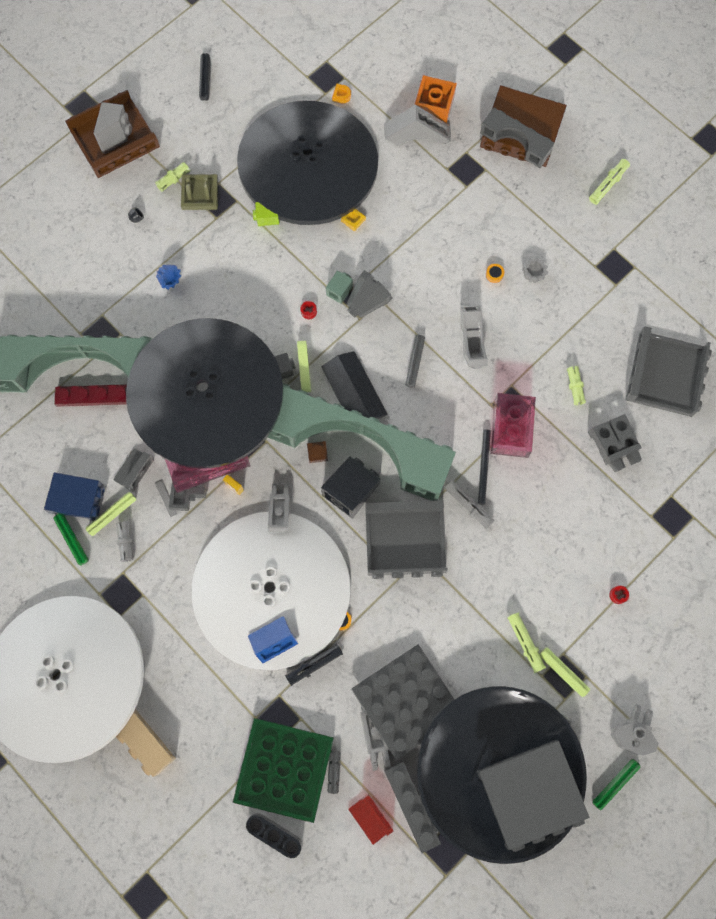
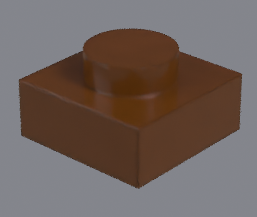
M326 441L307 443L309 463L328 461Z

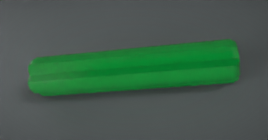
M55 515L53 519L76 562L80 566L86 564L89 559L65 515Z
M631 759L592 801L593 805L597 809L602 810L641 768L640 764L636 760Z

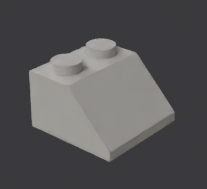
M102 102L94 135L102 153L107 154L127 142L128 136L132 133V125L129 123L128 114L125 112L123 105Z

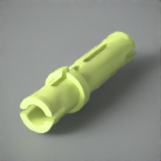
M621 159L618 165L608 172V176L594 193L590 195L589 200L597 205L612 186L621 180L623 173L630 167V163L626 159Z
M519 612L507 617L525 652L523 655L524 657L527 656L534 673L545 669L546 666L538 653L539 649L535 647Z

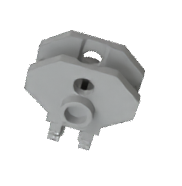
M636 704L630 719H627L624 724L613 727L611 736L618 747L644 756L656 752L659 743L651 732L652 727H650L654 712L647 709L643 722L640 723L638 718L641 706Z

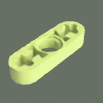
M297 341L301 390L308 393L311 392L307 342Z

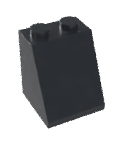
M349 456L322 485V497L353 519L379 486L381 481L380 475L375 470H368L364 467V463L356 457L353 459Z

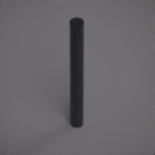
M488 429L483 430L478 504L481 505L486 504L491 430Z

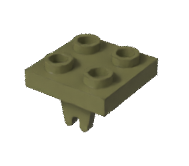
M182 175L181 209L218 210V175Z

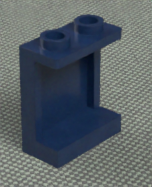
M54 472L43 510L49 514L57 515L58 513L94 521L95 517H98L100 513L99 502L105 493L104 484L99 480Z

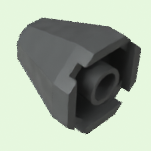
M365 270L359 275L346 304L349 307L347 311L354 318L356 316L362 318L388 304L393 299L391 293L379 281L374 280V277Z

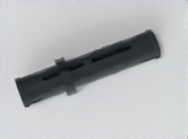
M336 643L305 664L302 662L300 667L286 674L285 677L289 684L293 686L303 678L311 677L310 674L343 655Z

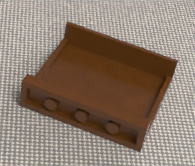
M500 85L492 109L496 108L503 111L509 117L520 121L521 124L534 129L537 133L555 143L567 105ZM482 135L481 148L501 153L504 156L514 157L520 161H526L525 149L519 141L512 138H502L494 142ZM550 155L542 165L543 167H547Z
M128 90L102 101L104 103L123 105L125 112L128 114L129 123L132 125V133L128 136L127 142L107 154L102 153L94 135L101 103L65 120L72 136L97 178L160 147L154 132H151L132 101Z

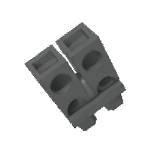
M626 414L597 425L588 432L590 438H593L605 465L610 464L614 472H618L626 467L622 460L624 457H627L630 465H634L642 460L639 453L642 447L638 443Z

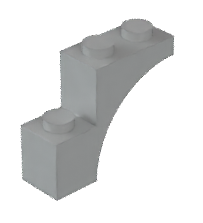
M479 306L461 307L463 355L468 367L480 369L482 366H488V358L483 340L482 310Z

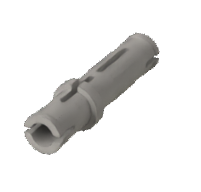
M454 480L446 485L444 489L471 513L470 516L472 518L475 517L485 529L495 521L482 509L483 506L481 504L478 505Z

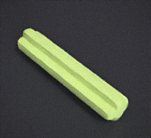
M131 492L126 493L85 528L91 536H94L135 502V496Z
M546 647L541 651L540 657L581 697L588 694L590 688L549 648Z

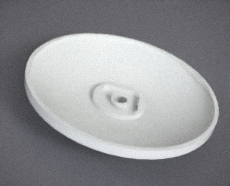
M260 512L232 522L209 542L201 554L194 572L192 602L197 622L203 634L221 654L238 664L253 669L281 670L310 660L324 650L334 639L343 624L348 610L350 579L346 562L338 546L315 523L289 513L288 532H268L269 512ZM268 582H273L276 585L272 593H267L264 589ZM284 616L290 631L297 639L298 645L262 664L254 654L248 635Z
M79 596L49 599L32 606L17 616L0 635V741L20 756L45 763H65L82 759L111 742L132 716L143 686L144 661L137 636L129 623L118 612L104 603ZM59 669L61 676L58 680L54 681L52 674L55 670Z

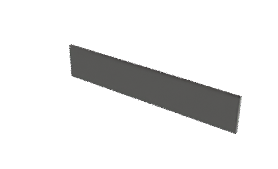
M162 480L155 483L170 517L176 515V510L169 509L170 497Z

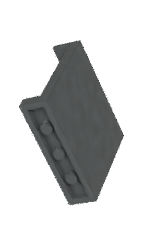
M644 326L638 337L626 401L692 417L702 407L700 398L705 390L703 382L709 370L707 361H709L712 350H710L711 342L701 346L651 333L652 328Z
M444 500L365 503L368 576H372V579H382L384 575H392V578H403L404 575L420 578L423 577V574H431V577H442L443 573L448 571V568H446L443 519Z
M551 741L477 770L506 843L505 847L508 850L512 849L513 852L525 848L524 844L532 841L533 844L545 840L544 836L552 833L553 836L565 832L564 828L571 825L573 828L585 824L584 820L590 818L559 741Z

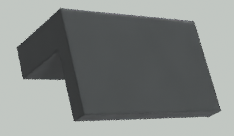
M134 448L113 480L133 492L154 459L146 452L142 453Z

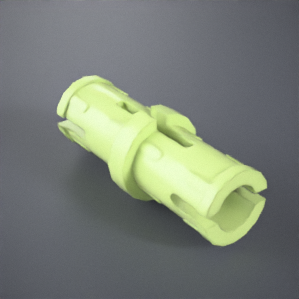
M182 162L172 171L169 170L164 177L155 182L157 188L163 192L173 183L176 184L182 175L190 172L189 167Z
M573 366L567 368L570 381L569 389L572 390L574 405H579V402L580 405L585 404L584 383L580 378L579 367L574 366V369Z

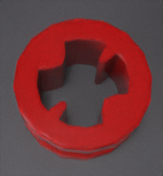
M312 301L302 303L300 307L302 317L308 320L315 318L317 315L315 303ZM305 308H312V312H306Z
M619 585L610 590L609 597L613 603L622 604L629 599V591L626 587ZM621 590L623 592L621 595H624V597L617 599L615 592Z

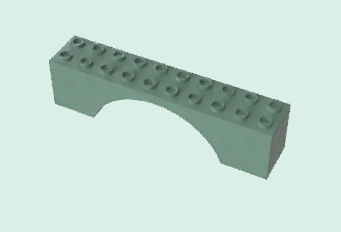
M13 334L0 336V392L27 393L34 381L51 367L68 360L81 358L108 362L122 370L129 377L137 356L153 338L141 336L140 338L122 336L121 338H113L111 336L94 338L89 335L83 337L65 335L64 337L46 335L45 337L26 335V337H19Z
M283 383L281 412L277 423L267 438L296 448L306 439L323 432L349 431L361 434L376 442L390 456L399 474L401 490L430 501H438L456 454L453 448L447 445H437L429 438L421 439L410 431H400L395 425L382 424L380 420L374 417L366 418L358 411L345 410L340 404L334 403L332 405L321 397H311L307 392L293 390L289 385Z

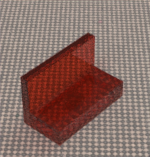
M369 794L365 795L348 809L373 845L385 835L388 836L394 831Z

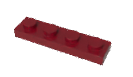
M127 384L56 386L54 405L56 407L126 405Z

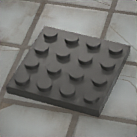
M419 644L351 688V691L395 760H398L422 743L424 735L434 718L445 706L454 700Z

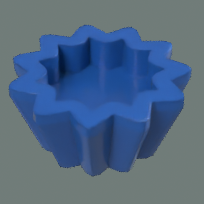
M162 265L157 271L156 278L163 289L169 290L179 283V278L181 277L179 273L181 270L176 265Z

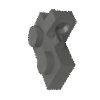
M173 471L169 500L170 510L189 511L190 501H195V498H206L207 490L205 487H197V484L193 483V472Z

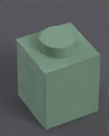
M337 270L326 286V296L342 304L353 288L351 276Z

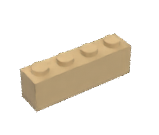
M135 709L129 721L116 738L122 744L126 743L130 748L128 750L129 754L135 760L139 759L143 764L141 768L145 774L155 777L176 758Z

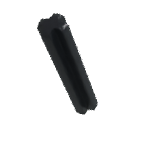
M202 53L200 56L199 97L201 101H207L209 99L210 55Z

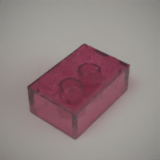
M497 393L494 400L490 454L523 458L530 456L533 445L536 397Z

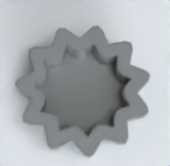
M537 257L534 260L529 258L528 262H524L522 271L525 279L536 283L544 280L545 275L548 274L546 270L548 266L544 264V260L539 261Z

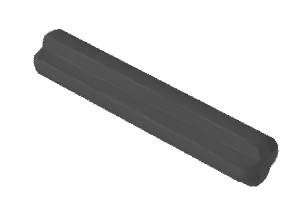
M418 334L415 337L405 384L407 387L414 388L416 385L425 342V336Z

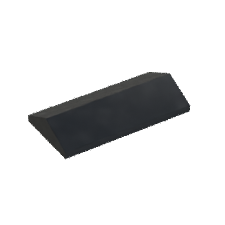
M355 351L337 355L321 366L338 401L345 410L358 411L366 418L374 417L380 419L388 415Z

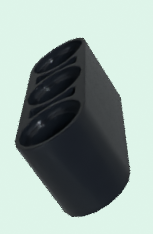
M260 813L251 815L247 820L246 829L252 836L288 858H295L300 854L302 841L298 836ZM257 818L261 821V829L255 830L252 828V819ZM277 830L280 834V839L277 841L271 840L269 832ZM288 842H296L298 850L290 852L287 849Z

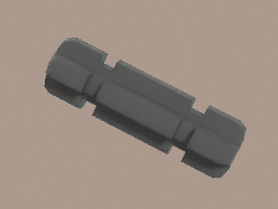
M331 751L328 767V793L337 794L339 792L340 764H338V761H340V752Z

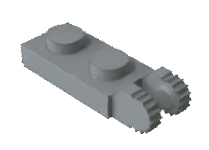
M272 483L268 532H288L289 483H284V494H277V483Z
M360 712L372 770H378L375 756L377 752H382L383 764L385 768H390L387 745L380 737L366 712Z

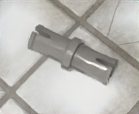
M121 521L122 524L117 522V545H119L120 561H133L131 548L133 540L130 538L129 522Z

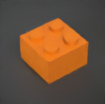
M423 75L414 105L419 106L447 124L457 83Z

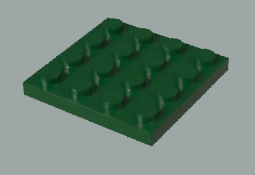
M254 718L232 803L314 823L334 737Z

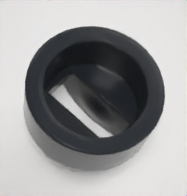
M133 207L128 212V218L133 223H138L144 219V215L137 207Z

